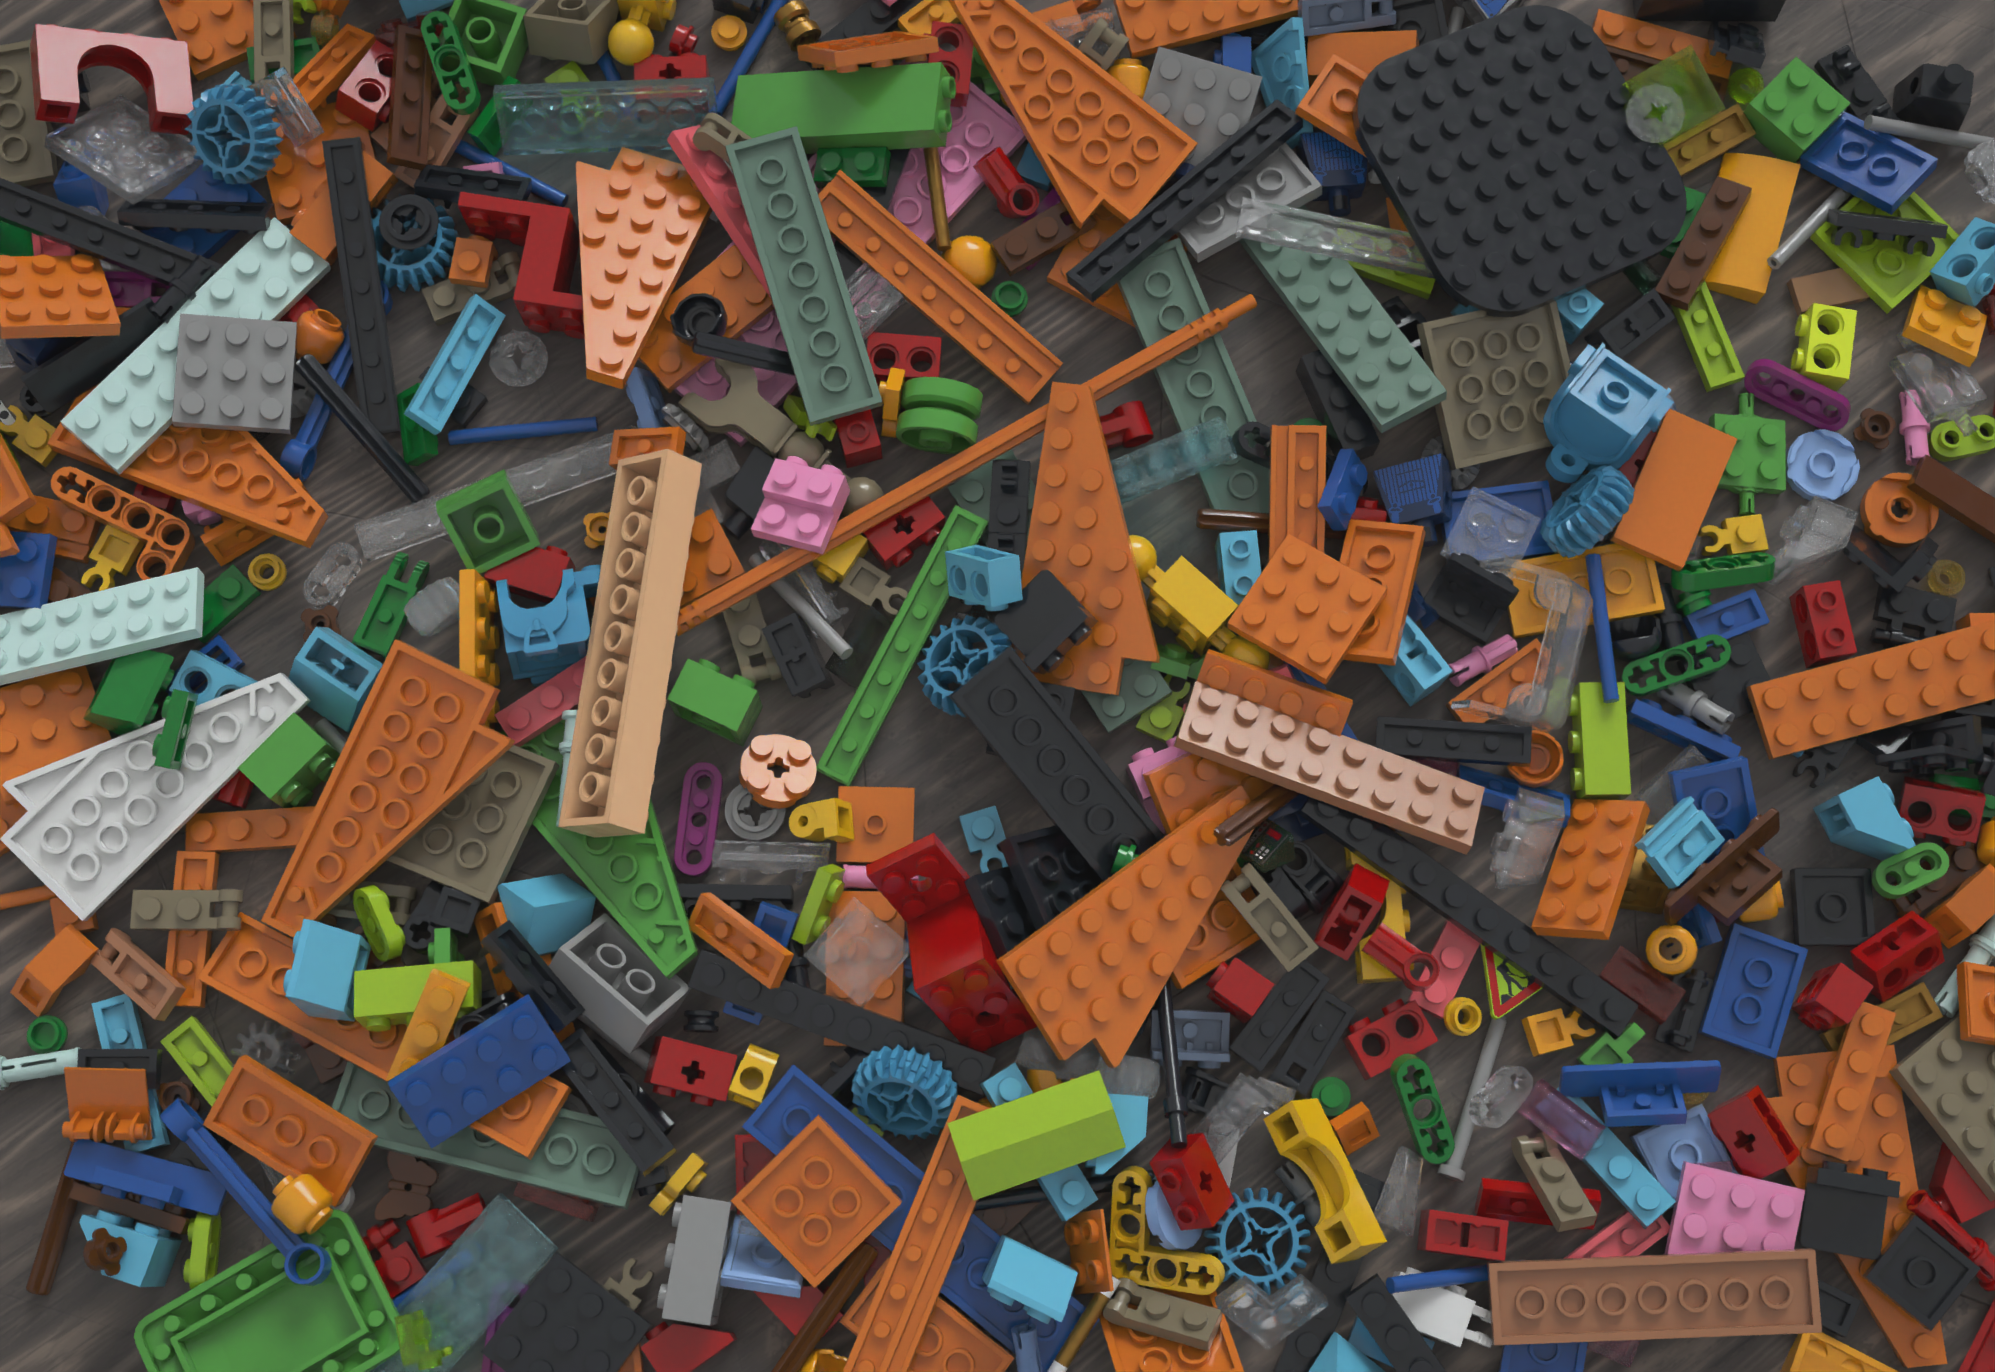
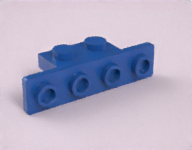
M1718 1060L1563 1066L1560 1074L1559 1094L1560 1097L1599 1096L1606 1127L1686 1124L1687 1110L1682 1093L1716 1092L1722 1068Z
M78 1139L77 1142H74L64 1170V1175L67 1177L103 1186L101 1194L125 1200L127 1193L141 1196L139 1204L163 1210L165 1204L168 1203L218 1216L227 1193L224 1186L209 1171L94 1142L89 1139Z

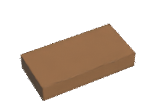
M1842 268L1792 278L1787 283L1797 316L1804 314L1813 303L1841 307L1867 301L1870 297Z

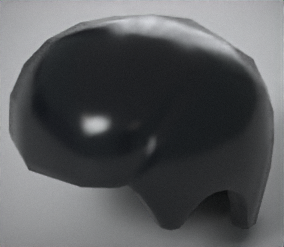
M706 293L689 295L679 302L674 313L670 316L673 327L672 333L682 343L692 347L691 341L696 332L701 331L723 336L727 328L728 318L724 305L718 298Z
M1645 615L1609 622L1613 656L1617 659L1632 662L1654 654L1661 645L1662 632L1660 620L1657 616Z

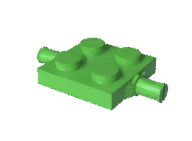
M1741 393L1738 395L1739 414L1714 413L1709 418L1710 427L1737 438L1717 489H1726L1739 495V516L1755 515L1754 495L1760 493L1780 495L1786 491L1785 420L1768 419L1755 415V395L1753 393L1749 395L1748 393Z

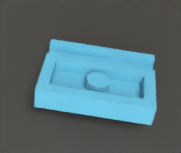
M1692 796L1681 799L1635 844L1638 850L1642 849L1647 855V862L1668 889L1678 887L1725 841L1703 810L1698 811L1693 804L1695 800Z

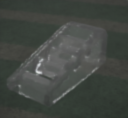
M1400 1146L1378 1200L1374 1215L1382 1226L1412 1238L1417 1217L1423 1158L1410 1149Z

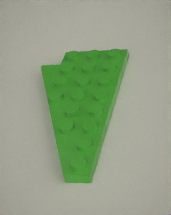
M561 720L520 747L555 761L559 765L532 824L665 977L670 980L699 953L651 797L645 834L594 838L557 827L556 821L563 768V755L560 754L559 743L563 742L565 720ZM504 730L500 732L501 734L507 736Z

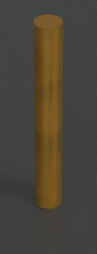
M938 147L923 148L936 245L938 251H946L952 247Z

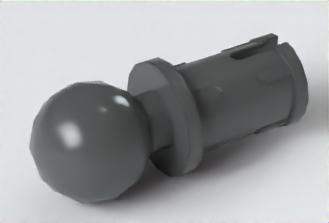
M1289 1159L1285 1162V1165L1294 1177H1291L1283 1165H1280L1273 1172L1294 1197L1295 1200L1293 1202L1296 1205L1301 1202L1305 1205L1304 1217L1311 1226L1315 1227L1321 1215L1320 1201L1314 1193L1316 1190L1304 1171Z

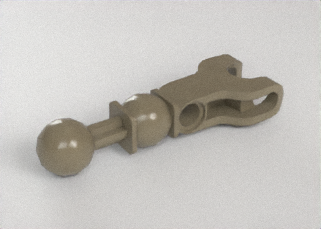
M715 358L717 372L730 384L728 394L720 400L709 401L698 396L696 393H687L678 402L680 409L709 434L737 433L755 447L761 448L774 460L777 458L786 461L788 456H796L805 460L809 467L821 469L825 464L834 466L829 462L832 455L831 450L827 449L825 451L822 442L816 436L811 438L805 432H798V425L760 396L757 376L751 366ZM843 473L846 477L850 493L841 513L846 517L884 495L882 488L876 481L870 478L855 477L851 479Z

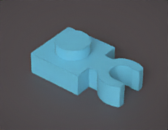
M996 806L959 816L970 855L978 852L982 853L980 860L981 873L989 871L987 864L991 860H998L1002 868L1007 867L1008 864L1004 854L998 851L997 848L1000 846L999 843L1005 840L1006 837Z

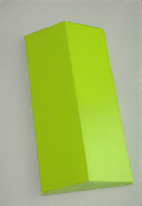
M1099 1070L947 1123L973 1201L1126 1147Z

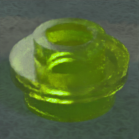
M1743 68L1731 75L1727 88L1734 100L1749 104L1764 89V81L1762 75L1756 69ZM1740 84H1746L1750 91L1743 89Z

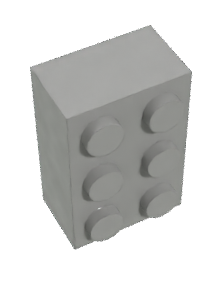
M606 913L561 946L549 964L550 969L585 1009L583 1014L629 1054L675 1015L692 989L676 974L668 980L631 936Z
M683 1195L682 1203H675L672 1227H678L675 1243H668L664 1267L670 1268L668 1284H661L657 1300V1308L663 1309L662 1318L708 1326L718 1324L724 1286H720L721 1274L735 1214H737V1207L732 1202Z

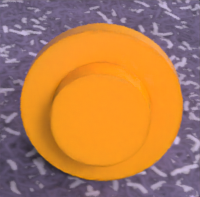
M727 15L720 17L712 26V39L719 48L725 51H735L747 39L746 25L736 16Z

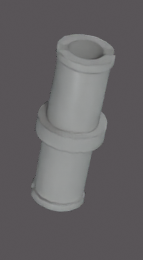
M1682 683L1657 692L1658 697L1683 710L1684 716L1700 720L1715 729L1719 734H1724L1731 726L1726 723L1727 720L1730 722L1734 720V713L1707 699L1708 695L1701 690L1695 692Z

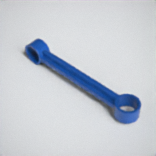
M381 280L382 291L384 292L385 313L387 315L392 309L393 298L387 285ZM348 325L344 332V341L333 356L327 369L329 375L342 389H344L354 367ZM317 393L296 438L291 439L286 444L279 462L294 479L299 477L301 481H305L310 476L315 466L317 445L333 413Z
M177 1098L159 1115L163 1123L174 1135L191 1148L285 1257L284 1268L288 1278L297 1284L305 1286H315L322 1283L331 1271L332 1262L329 1253L318 1245L306 1243L299 1234L292 1233L273 1215L271 1210L272 1203L203 1125L204 1121L190 1105L181 1098ZM311 1249L318 1253L320 1257V1268L313 1277L301 1279L296 1271V1262L303 1252Z

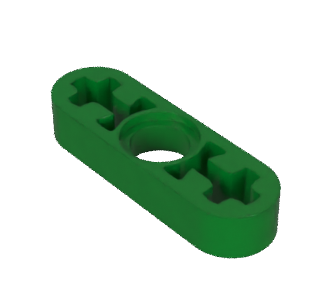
M441 11L431 12L422 20L421 32L443 97L455 113L459 115L471 114L479 107L481 96L457 26L448 14ZM441 23L445 27L443 35L448 44L442 45L434 33L436 31L435 25ZM452 54L459 56L460 64L456 70L452 72L442 70V61L446 56ZM460 81L461 86L467 92L465 96L466 102L461 104L456 99L459 97V93L453 82Z
M1749 552L1686 561L1680 572L1675 569L1671 570L1670 585L1680 591L1692 592L1770 581L1774 578L1775 557L1762 552Z
M1711 634L1632 661L1624 668L1622 674L1625 690L1633 696L1643 697L1719 671L1729 662L1731 656L1730 644L1724 637ZM1708 644H1713L1715 649H1723L1724 652L1720 653L1718 662H1713L1711 657L1699 660L1700 669H1694V660L1688 652L1689 650L1694 649L1696 657L1706 653ZM1672 656H1680L1686 660L1688 668L1682 675H1671L1665 669L1666 660ZM1658 662L1659 673L1665 680L1658 683L1657 675L1646 679V686L1642 688L1639 687L1638 683L1629 682L1633 678L1634 670L1639 669L1642 674L1653 672L1654 667L1651 663Z
M1403 1054L1392 1063L1390 1076L1415 1149L1428 1162L1433 1164L1443 1163L1452 1156L1455 1143L1428 1065L1423 1060L1413 1054ZM1411 1065L1418 1070L1413 1073L1415 1084L1421 1089L1414 1090L1412 1083L1403 1077L1408 1074V1066ZM1429 1099L1432 1105L1430 1113L1424 1118H1415L1413 1114L1415 1104L1419 1100ZM1427 1128H1431L1432 1133L1442 1140L1437 1143L1438 1150L1435 1152L1428 1148L1432 1145L1430 1134L1425 1130Z

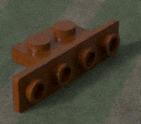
M1772 807L1763 816L1761 814L1755 816L1748 824L1746 831L1737 839L1732 838L1728 840L1711 862L1701 864L1686 884L1681 888L1676 887L1671 890L1664 900L1665 922L1670 926L1674 925L1699 903L1721 922L1729 926L1782 879V869L1758 851L1779 832V811Z

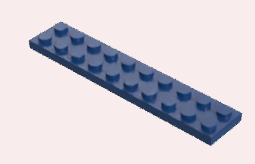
M793 1064L742 1127L777 1155L819 1114L902 1200V1203L871 1233L890 1251H893L925 1173ZM972 1214L941 1293L1014 1354L1015 1348L1011 1329L1016 1325L1028 1323V1330H1030V1324L1036 1325L1042 1372H1047L1086 1307L1071 1295L1062 1322L1051 1318L1049 1324H1046L1028 1315L1027 1311L1023 1309L1024 1304L1014 1300L1012 1306H1009L991 1297L990 1293L987 1292L988 1287L982 1280V1276L1001 1236L976 1215ZM1098 1318V1320L1096 1321V1323H1095V1325L1093 1326V1328H1094V1327L1096 1326V1324L1100 1321L1099 1318Z

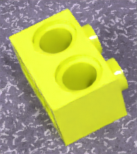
M1813 303L1804 314H1800L1795 326V336H1799V344L1792 355L1791 370H1795V372L1823 386L1838 391L1849 380L1857 310ZM1818 324L1825 326L1829 330L1830 335L1822 333L1818 328ZM1813 358L1820 359L1825 364L1826 369L1818 367Z

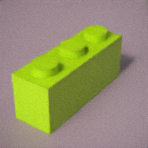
M1579 682L1571 690V694H1567L1566 713L1567 716H1572L1573 731H1569L1568 749L1570 753H1574L1575 768H1572L1570 771V786L1572 791H1576L1577 799L1624 800L1631 795L1625 682H1617L1619 701L1614 703H1604L1601 682Z
M473 960L354 971V1018L364 1028L366 1027L367 1030L374 1032L390 1030L391 1025L406 1024L408 1027L430 972L435 968L471 983L454 1023L456 1024L461 1017L482 1007L481 970Z

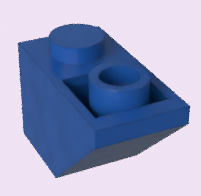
M78 151L68 155L53 183L58 200L104 218L109 202L102 154H89L88 151Z

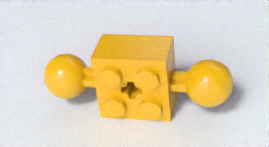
M617 0L622 20L612 27L608 35V48L613 58L623 65L634 66V63L650 57L654 48V38L650 29L663 32L667 20H672L674 17L676 0Z
M1129 535L1140 580L1150 589L1147 608L1149 609L1150 618L1156 624L1163 628L1167 625L1177 634L1175 637L1177 642L1189 652L1195 650L1201 656L1213 645L1222 654L1268 669L1270 662L1269 652L1240 635L1236 636L1227 627V622L1239 605L1182 555L1164 572L1157 566V554L1151 542L1138 535Z

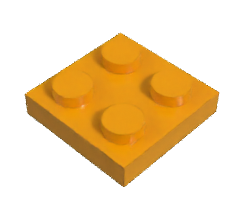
M1920 285L1913 295L1901 336L1970 367L1977 358L1987 315L1981 313L1973 306L1964 305L1947 297L1939 290Z

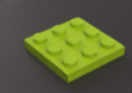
M1913 192L1892 215L1856 196L1840 210L1936 221L1947 225L1948 229L1945 239L1932 237L1935 243V250L1931 257L1922 254L1923 241H1918L1914 245L1913 253L1907 254L1903 252V242L1908 236L1896 235L1895 241L1872 238L1873 232L1861 229L1859 230L1862 233L1863 240L1859 248L1850 246L1852 239L1850 232H1846L1842 236L1840 246L1831 243V234L1837 226L1827 221L1811 235L1810 239L1888 314L1931 275L1930 270L1959 235L1922 198Z

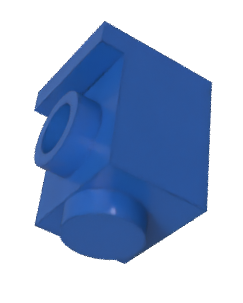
M1236 33L1221 36L1220 50H1214L1213 62L1251 73V37H1242Z

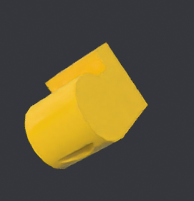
M830 798L800 805L792 811L789 817L790 831L799 838L813 842H822L826 839L840 843L854 841L852 803L838 798Z
M750 1043L730 1085L728 1100L756 1110L766 1097L780 1055Z

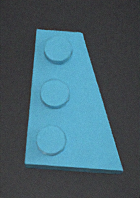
M1291 17L1251 52V64L1254 73L1263 77L1260 90L1266 108L1277 99L1295 112L1309 90L1303 17ZM1303 119V128L1286 141L1287 145L1291 149L1295 148L1300 134L1313 133V124Z

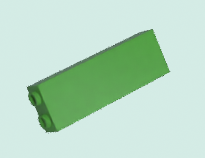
M942 62L892 65L880 68L859 67L858 71L837 73V70H813L738 75L731 124L751 138L797 126L805 154H817L818 148L887 147L888 150L946 147L947 132H950L952 129L950 104L951 99L956 95V83L954 77L950 76Z

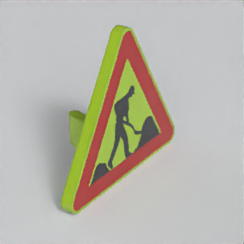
M1480 944L1490 1015L1493 1019L1498 1020L1537 993L1542 987Z

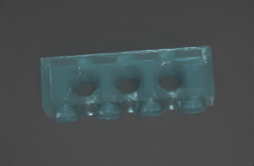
M1216 417L1110 462L1122 505L1239 456L1226 422L1222 418Z

